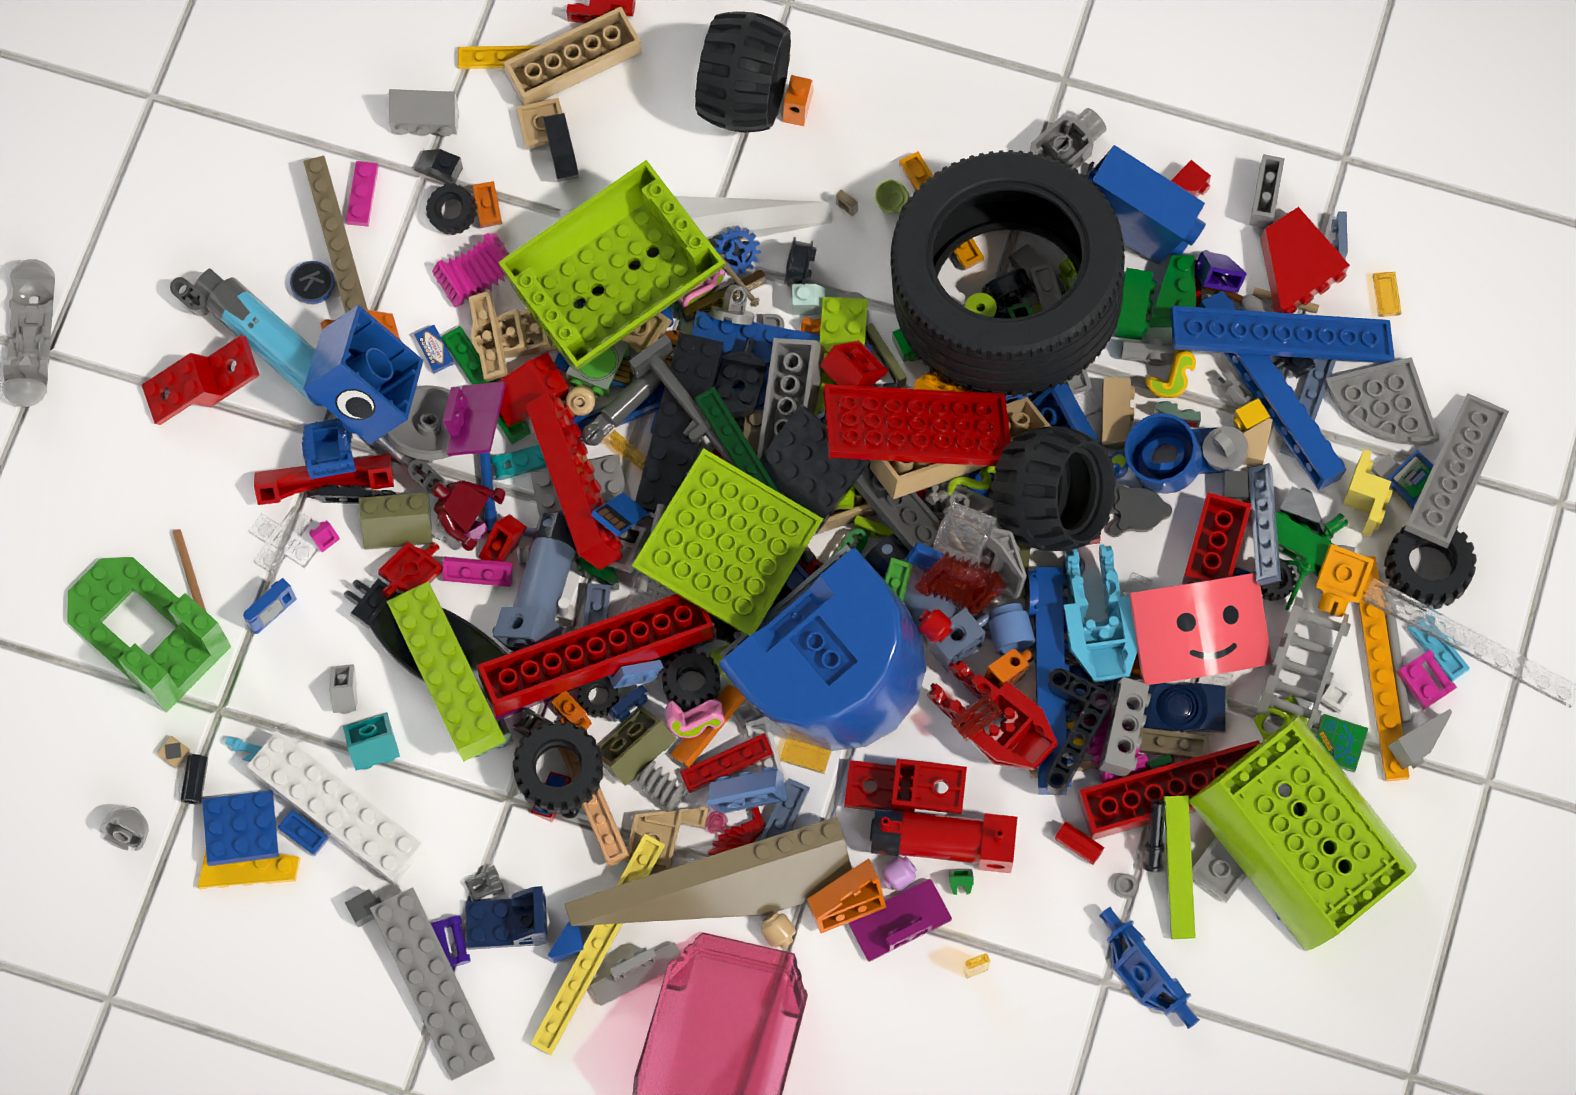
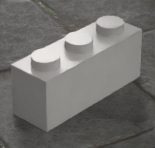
M1263 154L1249 225L1266 228L1273 223L1285 158Z

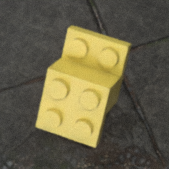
M1363 449L1343 505L1368 513L1362 534L1370 537L1373 530L1378 531L1383 521L1385 509L1393 490L1389 489L1392 481L1369 474L1374 462L1370 460L1372 452Z

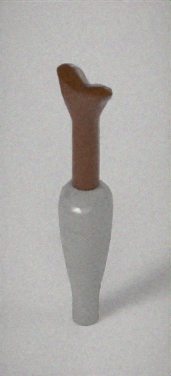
M1203 286L1204 290L1216 294L1224 291L1226 296L1240 304L1243 310L1274 312L1272 306L1253 295L1247 294L1242 296L1236 292Z

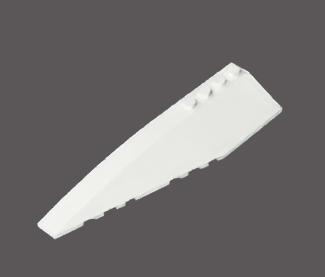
M675 196L712 246L718 245L714 239H721L720 231L725 234L728 233L727 227L735 231L736 225L740 226L741 231L745 227L748 228V235L754 233L756 235L755 238L832 224L829 204L823 201ZM576 208L559 211L560 218H563ZM737 236L739 241L747 240L744 237ZM651 248L647 251L649 257H656L659 254V250L656 248Z

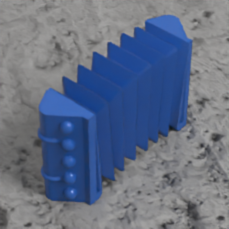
M338 418L304 424L303 442L301 444L305 465L311 479L356 471L352 450L350 449L353 435L342 426Z

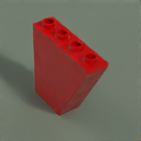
M1299 206L1265 228L1260 241L1274 312L1295 313L1297 307L1300 305L1306 306L1314 299L1315 295L1318 293L1320 295L1324 294L1329 290L1331 284L1334 282L1338 284L1347 277L1346 272L1350 264Z

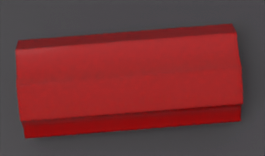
M1066 821L1054 838L1092 865L1097 862L1105 847Z

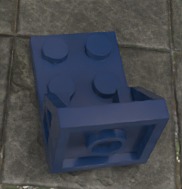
M534 886L511 894L512 899L466 901L467 949L525 947L547 944V906L543 886Z

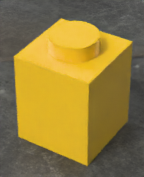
M1258 398L1235 410L1232 422L1235 428L1244 433L1266 419H1270V415Z

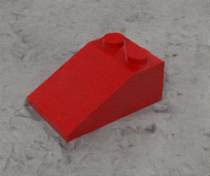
M548 352L525 362L498 381L504 382L506 385L500 415L507 427H510L530 418L525 405L547 392L554 397H559L562 402L566 401L569 387Z

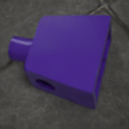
M1204 250L1199 254L1195 264V274L1204 287L1238 293L1247 275L1229 256L1213 253L1208 250Z

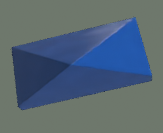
M570 922L567 923L547 955L551 962L555 964L584 949L580 926L571 927Z

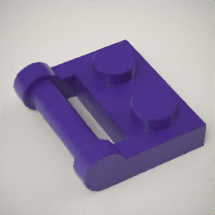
M460 915L431 923L451 967L471 962L470 954H467L460 925L462 924ZM445 928H452L458 955L455 958H451Z

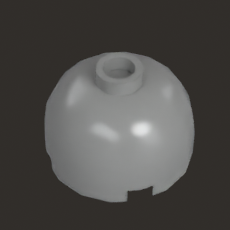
M118 807L106 815L99 831L100 833L103 831L106 834L104 839L111 845L127 851L129 849L128 846L136 847L134 851H138L143 848L146 842L149 825L139 809L135 807Z

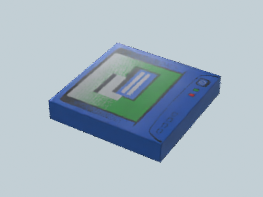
M1417 449L1386 480L1392 481L1390 487L1414 509L1434 465Z

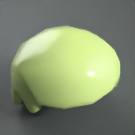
M888 179L880 182L877 186L874 198L882 211L896 214L901 212V208L908 202L910 194L906 186L901 182Z

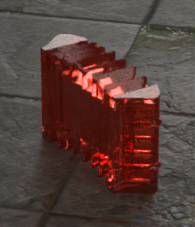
M946 552L915 584V589L922 595L927 597L933 593V597L935 598L939 595L940 600L945 596L946 602L952 598V604L957 601L958 607L961 605L963 609L967 606L970 614H979L996 597H999L1000 593L1006 588V584L997 571L991 573L990 568L985 571V565L978 568V561L971 565V559L964 562V556L957 560L956 554L950 558L949 552Z

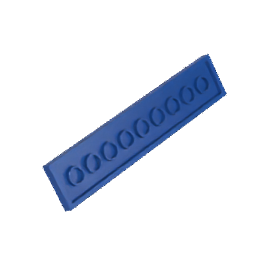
M1172 306L1170 309L1173 349L1381 363L1393 362L1395 359L1390 320Z

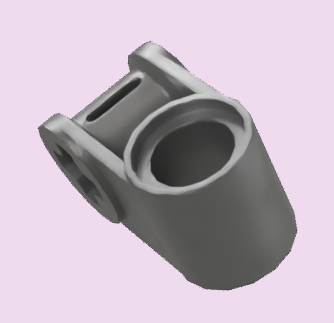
M524 707L521 718L512 728L519 734L527 737L531 728L535 727L538 729L541 727V723L546 721L548 724L554 723L540 716L535 711Z

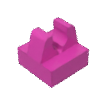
M327 520L320 522L317 528L309 531L310 537L322 553L340 540V537Z

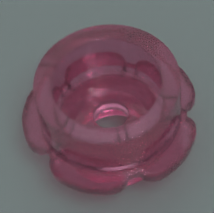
M714 811L707 817L705 826L708 827V831L712 834L723 833L727 829L728 818L725 814Z

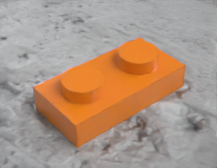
M494 181L472 185L475 202L478 207L480 227L486 228L503 224Z

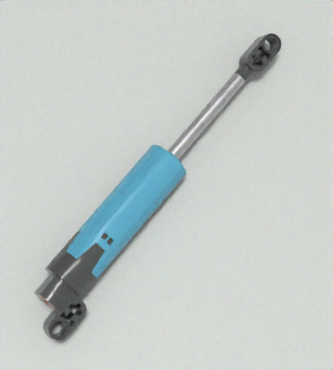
M211 268L203 272L194 285L183 277H177L170 283L171 293L186 307L200 316L210 312L237 337L240 335L246 336L250 348L307 400L316 405L309 399L306 391L303 390L315 348L234 277L224 280ZM186 285V290L179 294L180 288ZM194 297L199 300V306L192 301ZM386 435L376 440L408 469V474L413 480L435 498L437 497L431 493L433 484L441 481L444 486L448 485V482L427 463L407 456L393 447ZM419 468L428 475L426 479L417 472Z

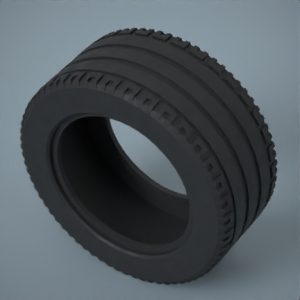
M999 150V152L995 153L989 151L988 154L982 152L978 156L971 155L967 159H960V162H952L949 167H943L942 171L935 172L933 177H929L925 183L920 185L919 190L916 189L913 196L904 205L893 232L890 252L893 303L900 330L908 346L910 345L919 360L922 359L923 364L928 366L933 373L936 372L938 377H943L948 383L953 382L954 386H961L964 390L970 389L972 392L1005 394V397L1007 395L1017 397L1019 394L1027 396V393H1032L1033 395L1037 391L1044 392L1047 388L1053 389L1058 384H1064L1066 380H1072L1073 376L1081 374L1082 369L1086 370L1089 364L1095 361L1096 356L1099 357L1102 350L1106 348L1107 343L1111 340L1120 317L1123 302L1125 248L1118 217L1115 215L1109 200H1106V196L1100 192L1098 186L1093 185V181L1088 180L1083 173L1079 174L1076 168L1072 169L1069 164L1066 163L1064 165L1058 159L1056 161L1052 160L1050 156L1046 158L1043 157V154L1038 153V155H1035L1029 151L1028 153H1023L1021 150L1018 152H1013V150L1003 152V150ZM998 230H1020L1049 240L1068 256L1078 274L1067 293L1052 306L1033 315L1008 319L984 316L960 305L943 288L938 275L945 261L959 246L976 236Z

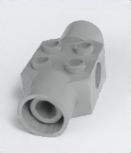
M1085 108L1075 118L1062 115L1031 142L1030 152H1033L1035 155H1038V153L1043 154V157L1046 158L1050 156L1052 160L1056 161L1058 159L1062 164L1065 165L1067 163L1070 165V168L1077 169L1092 156L1093 142L1104 134L1107 128L1103 119L1091 108Z

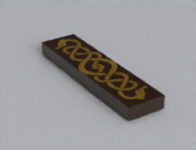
M758 270L740 280L751 291L765 284L766 276L762 270ZM736 282L684 307L683 318L686 323L695 319L697 311L708 313L711 311L712 306H722L726 289L736 284ZM736 290L733 293V300L740 296V291Z

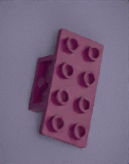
M504 382L462 386V389L459 386L450 388L443 417V423L450 435L447 448L448 456L487 453L491 451L506 386Z
M928 879L886 900V908L849 922L848 925L867 961L871 962L951 922L952 917L933 881Z

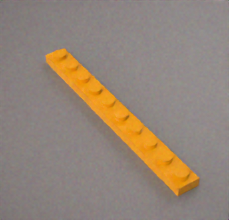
M1368 556V558L1374 559V563L1358 607L1385 782L1408 780L1410 778L1408 767L1403 770L1388 745L1403 737L1376 556Z

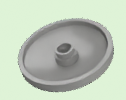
M433 385L416 387L408 420L385 434L393 447L407 456L421 460H439L451 457L447 454L450 435L443 423L450 389Z

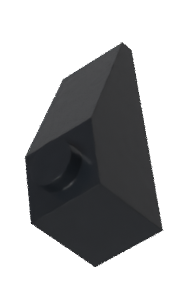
M565 113L543 117L557 182L579 178Z

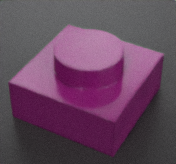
M478 517L468 533L464 535L479 540L489 530L482 519Z

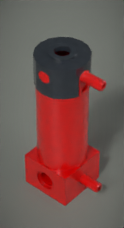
M875 807L874 818L871 821L869 841L872 842L871 854L901 855L979 864L978 870L1011 874L1014 862L1018 817L985 813L984 819H974Z

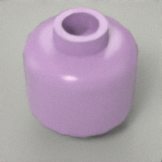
M896 856L882 867L884 876L881 879L889 889L894 887L896 890L901 891L916 879L915 872L917 869L907 856L904 858Z

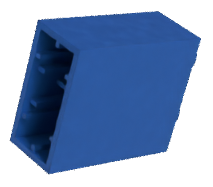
M1116 145L1111 147L1086 177L1088 180L1093 181L1094 186L1099 187L1100 192L1104 193L1106 200H1109L1111 203V207L1114 209L1121 226L1124 244L1157 265L1169 254L1182 255L1188 245L1192 246L1206 225L1204 221L1197 218L1205 202Z

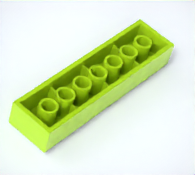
M429 581L388 600L387 603L463 762L506 742Z

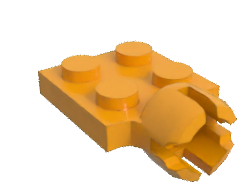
M1330 544L1314 586L1322 594L1318 609L1335 617H1343L1350 602L1359 603L1374 559Z

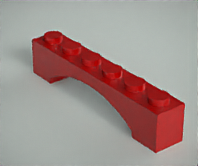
M385 454L354 459L356 471L315 479L310 478L306 465L255 472L254 490L257 504L280 503L286 497L326 487L327 485H359L371 487V490L394 487L391 455Z

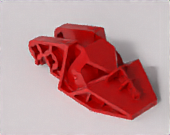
M958 660L955 664L951 663L949 665L953 676L988 707L997 718L1000 717L1002 719L999 727L996 724L989 726V735L984 730L978 714L968 711L957 699H950L943 691V688L937 683L930 685L931 689L927 693L930 701L961 729L960 732L971 740L994 765L1035 770L1058 745L1043 709L1008 681L998 689L981 674L974 675L963 660Z

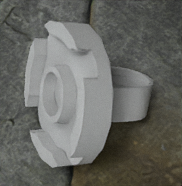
M736 284L729 286L724 295L723 306H712L710 316L722 321L726 319L736 324L751 325L754 322L755 314L745 310L748 298L747 290ZM739 290L740 296L738 300L733 301V293Z
M1218 427L1211 431L1204 439L1202 446L1204 458L1209 466L1216 470H1234L1247 459L1248 441L1244 434L1235 427Z

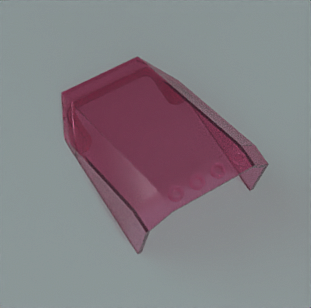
M704 932L696 937L692 944L684 948L683 953L679 957L672 959L668 963L635 1072L632 1095H785L808 999V993L802 982V974L797 966L798 962L795 953Z

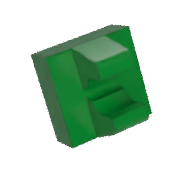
M972 869L949 870V883L953 895H957V888L959 886L966 888V895L971 893L972 886L974 885Z

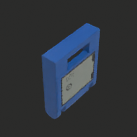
M284 578L274 582L264 595L244 611V620L254 634H259L297 600L291 585Z

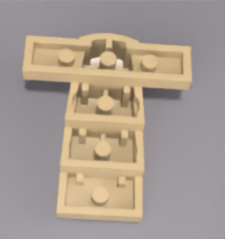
M490 291L468 297L473 319L471 340L474 348L480 355L483 376L487 382L508 375L505 358L532 355L556 349L528 309L523 311L515 309L496 316L493 296Z

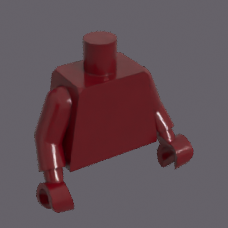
M465 480L449 483L447 486L437 482L431 489V493L439 498L433 507L439 522L449 536L457 542H462L461 545L466 551H472L477 546L478 541L466 537L464 534L468 533L489 499L488 497L493 498L496 503L502 504L506 496L505 491L501 488L491 490L490 487Z

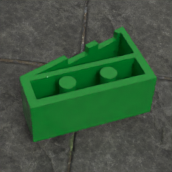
M1194 255L1171 256L1149 328H1171L1170 309L1172 306L1196 307Z

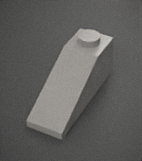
M1451 709L1446 710L1388 745L1403 770L1410 765L1414 769L1425 762L1423 758L1432 752L1453 713Z

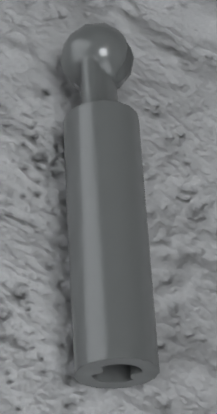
M650 369L640 378H635L601 411V414L592 423L584 427L582 439L587 445L596 446L600 444L614 427H618L663 383L653 369Z

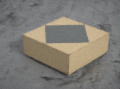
M171 735L157 752V755L176 769L191 750Z

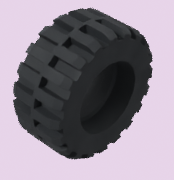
M1406 525L1403 526L1400 532H1397L1384 560V566L1387 567L1385 570L1386 579L1391 580L1389 586L1392 587V590L1397 589V596L1401 600L1404 597L1408 599V604L1413 607L1417 603L1421 605V609L1428 610L1430 605H1433L1434 609H1440L1443 604L1446 606L1453 604L1455 599H1459L1464 594L1476 571L1474 565L1477 562L1476 554H1472L1475 549L1473 543L1466 541L1468 535L1464 531L1460 533L1457 530L1459 526H1457L1448 548H1445L1404 530ZM1419 547H1432L1441 551L1447 557L1451 566L1449 576L1441 580H1428L1421 577L1410 564V553Z
M554 720V724H548L546 721L541 723V727L538 729L535 727L531 728L527 737L523 735L520 739V745L516 747L514 752L513 771L517 787L529 804H534L535 808L541 811L543 809L548 810V813L555 814L556 811H562V814L569 813L570 809L575 808V810L582 808L584 802L589 803L593 799L592 795L594 792H598L600 781L603 779V760L596 740L587 733L585 728L582 726L578 728L575 726V723L570 721L567 724L562 723L561 720ZM557 747L572 750L580 760L578 777L570 784L562 787H552L544 784L536 773V764L539 757L547 750Z

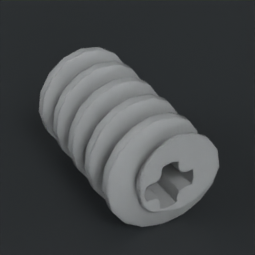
M652 761L642 770L637 778V781H639L638 785L640 788L646 787V793H653L655 800L661 798L660 804H668L667 809L673 811L681 804L688 791L682 792L684 784L678 787L675 786L677 778L668 781L670 773L667 772L662 776L663 767L661 766L655 770L656 761Z

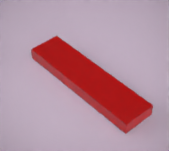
M763 733L689 768L680 771V774L688 792L693 793L710 785L711 782H716L719 777L730 776L774 756V752L766 734Z

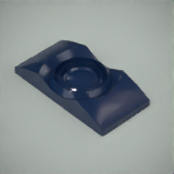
M1159 683L1149 685L1148 693L1151 694L1149 705L1144 709L1146 722L1143 728L1176 732H1226V686L1203 683Z

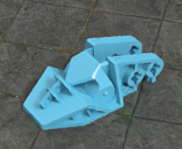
M1099 545L1105 613H1107L1108 618L1099 622H1095L1092 619L1086 622V611L1089 604L1085 598L1083 577L1080 575L1079 552H1077V549L1066 551L1064 556L1070 604L1064 605L1069 650L1093 682L1122 679V677L1129 678L1138 649L1130 597H1121L1118 574L1114 569V551L1111 545Z

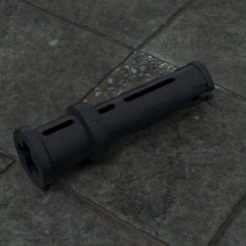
M1160 799L1151 801L1149 838L1144 845L1146 862L1143 863V869L1149 872H1161L1164 870L1162 857L1166 849L1163 843L1166 802Z

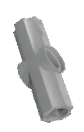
M1124 338L1121 359L1145 361L1150 366H1163L1165 364H1172L1175 351L1177 350L1173 349L1172 343H1167L1166 340L1161 338H1150L1147 341Z

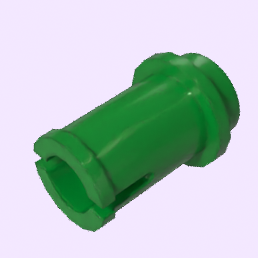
M1339 513L1333 519L1324 523L1326 532L1322 535L1332 539L1335 533L1348 526L1347 519L1338 523L1345 516Z

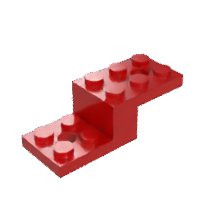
M240 335L208 357L194 353L187 354L141 384L154 424L162 425L193 404L211 408L259 377L260 374L247 337ZM236 361L235 370L232 372V363ZM169 389L168 399H165V392Z
M897 758L896 765L850 760L844 808L875 811V807L901 809L908 812L920 809L962 814L967 766ZM873 781L876 783L877 788L873 792H868L863 787L864 783ZM938 782H943L947 785L948 790L944 793H938L935 791L934 786Z

